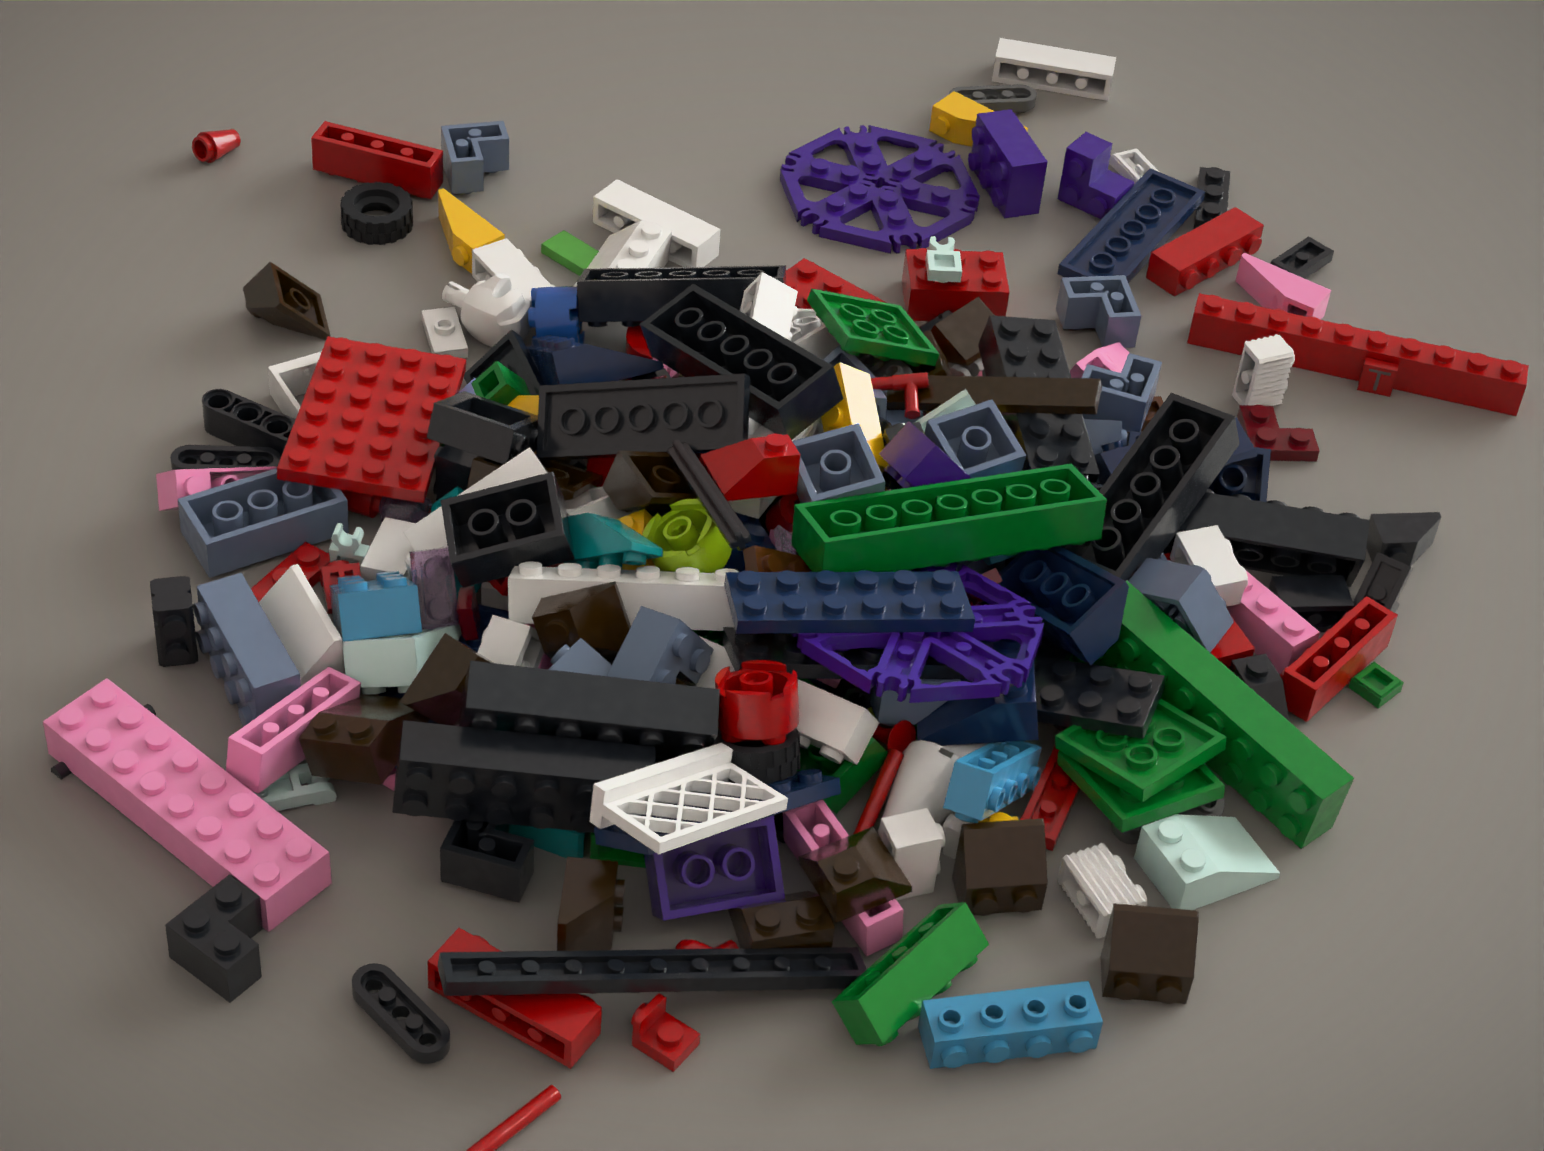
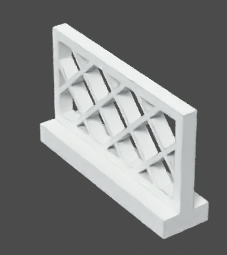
M721 742L595 783L593 785L589 822L600 829L615 824L657 854H661L786 810L788 798L731 763L733 749ZM715 794L727 795V796H735V797H740V798L726 797V796H718V795H715ZM745 798L758 799V800H763V801L749 800V799H745ZM683 805L697 806V807H705V808H709V809L695 808V807H687V806H683ZM713 809L729 810V811H734V812H726V811H719V810H713ZM651 816L665 817V818H673V819H677V820L654 818V817H651ZM681 820L697 821L702 823L685 822ZM655 832L670 833V834H667V835L661 837V836H659L658 834H656Z

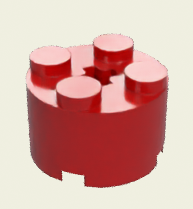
M770 660L741 662L742 669L730 672V666L721 669L715 676V689H720L718 728L721 731L722 739L731 743L743 740H762L767 745L784 743L786 741V734L793 731L799 724L797 672L793 670L790 674L787 672L786 664Z

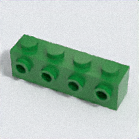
M966 902L940 904L831 1002L856 1045H886L898 1036V1029L903 1024L920 1015L923 1000H930L933 996L949 989L952 985L951 980L959 972L972 967L978 961L977 955L989 943Z

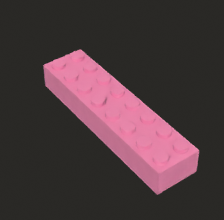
M108 678L43 721L48 753L58 762H64L74 775L197 875L214 887L230 874L259 895L262 927L266 931L270 932L332 884L328 850Z

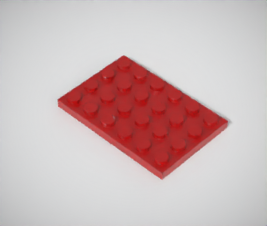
M327 336L277 466V480L424 503L435 470L434 455L436 450L443 444L427 438L433 405L435 402L459 393L466 371V359L447 354H433L415 349H403L384 346L379 343H366L343 337Z

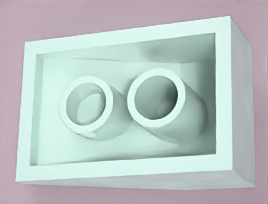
M460 623L422 624L421 633L342 641L345 675L361 682L362 694L386 692V687H398V693H406L443 635L446 633L459 640L462 634Z
M1175 814L1141 827L1134 855L1136 862L1173 909L1195 910L1273 881L1280 876V872L1236 817Z

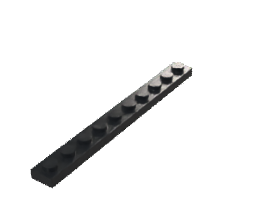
M858 947L440 952L437 965L444 996L846 989L867 970Z

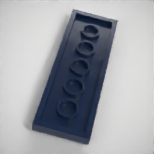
M1150 168L1062 260L1057 274L1063 277L1125 275L1129 283L1150 260L1151 252L1163 246L1204 200L1205 191Z
M747 570L742 572H726L724 587L736 634L973 632L975 616L958 571L911 572L899 570L897 572H872L861 570L858 572H833L823 570L820 572H794L785 570L781 572H754Z
M808 769L796 771L795 775L789 776L782 781L765 783L787 797L788 802L786 810L763 818L841 794L839 777L822 775V770ZM715 794V795H718V796H726V797L740 798V797H735V796H727V795ZM745 798V799H749V800L763 801V800H758V799ZM683 805V806H687V807H695V808L709 809V808H705V807H697V806ZM713 809L719 811L734 812L729 810ZM651 816V817H654V818L677 820V819H673V818H665V817ZM681 820L685 822L702 823L697 821ZM615 824L602 829L594 828L596 845L645 855L656 853ZM655 832L656 834H658V835L661 836V837H662V836H665V835H667V834H670V833Z

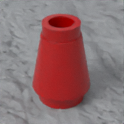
M234 129L200 132L192 141V150L199 161L213 163L228 152L239 147L241 140L238 132Z

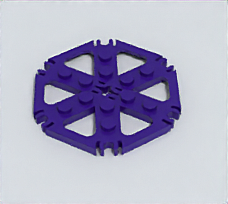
M860 125L859 133L850 131L848 126L844 128V134L840 131V128L835 129L789 152V155L786 156L785 164H782L780 169V182L796 221L801 220V226L813 224L812 233L814 235L819 234L821 238L890 254L891 247L896 254L900 253L901 245H906L910 249H916L917 244L920 248L929 247L931 236H935L936 242L970 225L974 220L975 211L977 212L980 195L960 155L955 157L954 150L943 153L944 144L937 143V140L871 125L868 126V132L864 125ZM887 141L893 145L917 148L918 150L887 165L877 142ZM837 144V146L844 149L851 165L828 162L822 158L816 159L813 155L823 151L824 148L830 145ZM953 171L960 188L951 190L944 186H933L924 182L943 172ZM799 184L836 193L820 201L813 202L804 197ZM908 209L944 218L930 226L921 227L914 223ZM871 210L880 230L871 231L845 225V223Z
M950 563L948 567L929 566L916 568L911 572L956 571L957 563ZM962 564V569L958 572L965 592L990 604L971 606L975 616L973 632L791 633L792 637H798L797 647L801 649L803 654L870 694V689L876 686L875 694L877 697H882L884 691L891 690L898 693L897 701L903 702L907 697V693H910L909 703L1000 697V694H1008L1010 683L1018 688L1021 687L1022 682L1026 683L1042 637L1044 623H1042L1043 619L1041 617H1034L1036 608L1031 606V602ZM1001 639H1012L1020 643L1021 647L1017 658L1013 659L1000 654L980 641L997 642ZM857 648L885 649L878 666L869 669L868 672L854 667L849 660L834 652L835 650L848 651ZM930 655L937 662L947 665L972 682L957 681L943 682L940 685L922 684L920 676Z

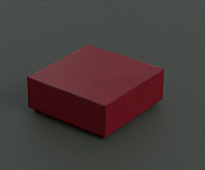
M474 586L460 587L456 611L462 636L465 638V641L479 639L481 615Z

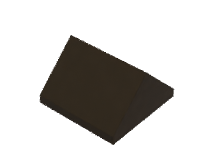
M979 297L936 323L930 330L949 363L968 366L981 358L978 343L989 316L995 315Z

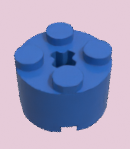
M577 287L532 288V307L528 309L529 327L535 328L536 335H533L532 339L552 335V337L559 336V338H574L575 342L584 343L585 331H582V322H579Z

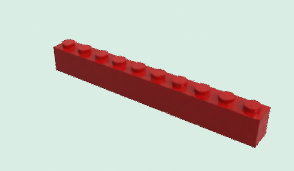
M1199 293L1187 344L1242 355L1246 340L1251 342L1252 339H1263V337L1268 338L1269 335L1275 336L1277 334L1294 351L1295 361L1292 367L1359 381L1365 357L1399 364L1393 386L1395 390L1517 416L1527 386L1529 365L1521 364L1514 360H1502L1481 353H1470L1445 345L1438 346L1420 342L1413 338L1397 337L1381 331L1365 330L1349 324L1333 323L1313 316H1301L1281 309H1270L1256 306L1249 302H1238L1224 299L1217 295Z

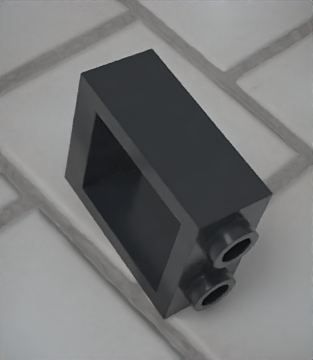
M464 391L434 403L427 438L505 464L529 447L533 452H536L537 436L539 433L537 432L538 416Z

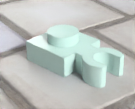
M931 236L925 260L927 281H937L940 283L961 282L960 251H954L955 240L953 237H948V243L941 245L936 242L935 236Z
M337 523L329 548L330 562L347 560L349 563L359 562L361 566L370 548L369 545L361 544L364 536L361 527H356L354 534L350 535L343 530L342 523Z

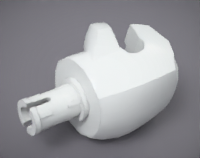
M496 274L486 281H478L470 290L453 281L448 283L449 286H445L442 293L443 301L461 308L462 324L479 342L493 347L511 329L519 334L522 340L528 335L530 331L528 309L531 307V304L527 298L523 297L519 288L511 290L512 283L508 275Z

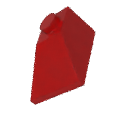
M774 433L766 437L750 438L700 455L701 464L727 501L790 495L797 492L801 454L788 434Z

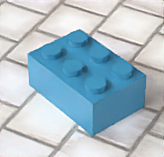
M399 571L376 573L377 580L364 581V578H361L360 575L337 578L338 584L329 585L333 624L343 642L422 632L418 586L407 577H403V574H399Z

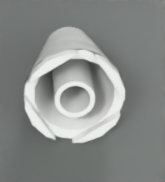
M923 740L911 742L903 751L904 757L895 776L882 818L928 808L934 822L941 825L948 815L954 812L943 808L954 763L961 757L954 753L950 759L939 752L942 746L933 742Z

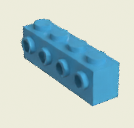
M1025 741L989 743L956 760L943 808L954 811L955 817L962 821L978 823L979 820H984L1023 797L1031 790H1034L1040 780L1041 768L1037 767L1042 747Z
M1089 981L923 1000L918 1029L930 1069L941 1067L957 1068L965 1064L999 1063L1006 1059L1022 1057L1040 1058L1047 1054L1063 1052L1081 1053L1089 1049L1097 1048L1103 1020Z

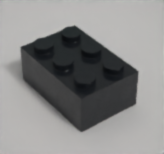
M554 472L441 500L450 564L462 588L508 577L514 566H519L523 562H539L542 564V567H547L575 559L564 496Z

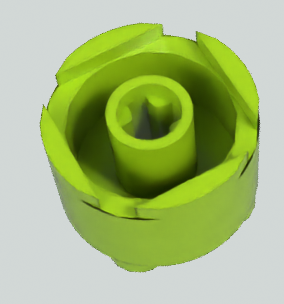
M698 499L677 501L669 505L671 508L670 512L662 517L657 513L646 525L642 536L663 549V557L651 559L654 565L660 568V571L676 572L678 568L693 567L699 569L700 573H715L716 570L723 569L730 558L732 548H730Z

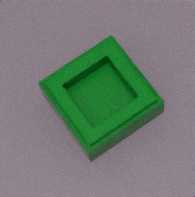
M1373 662L1351 678L1348 688L1376 708H1380L1401 692L1404 682L1376 662Z

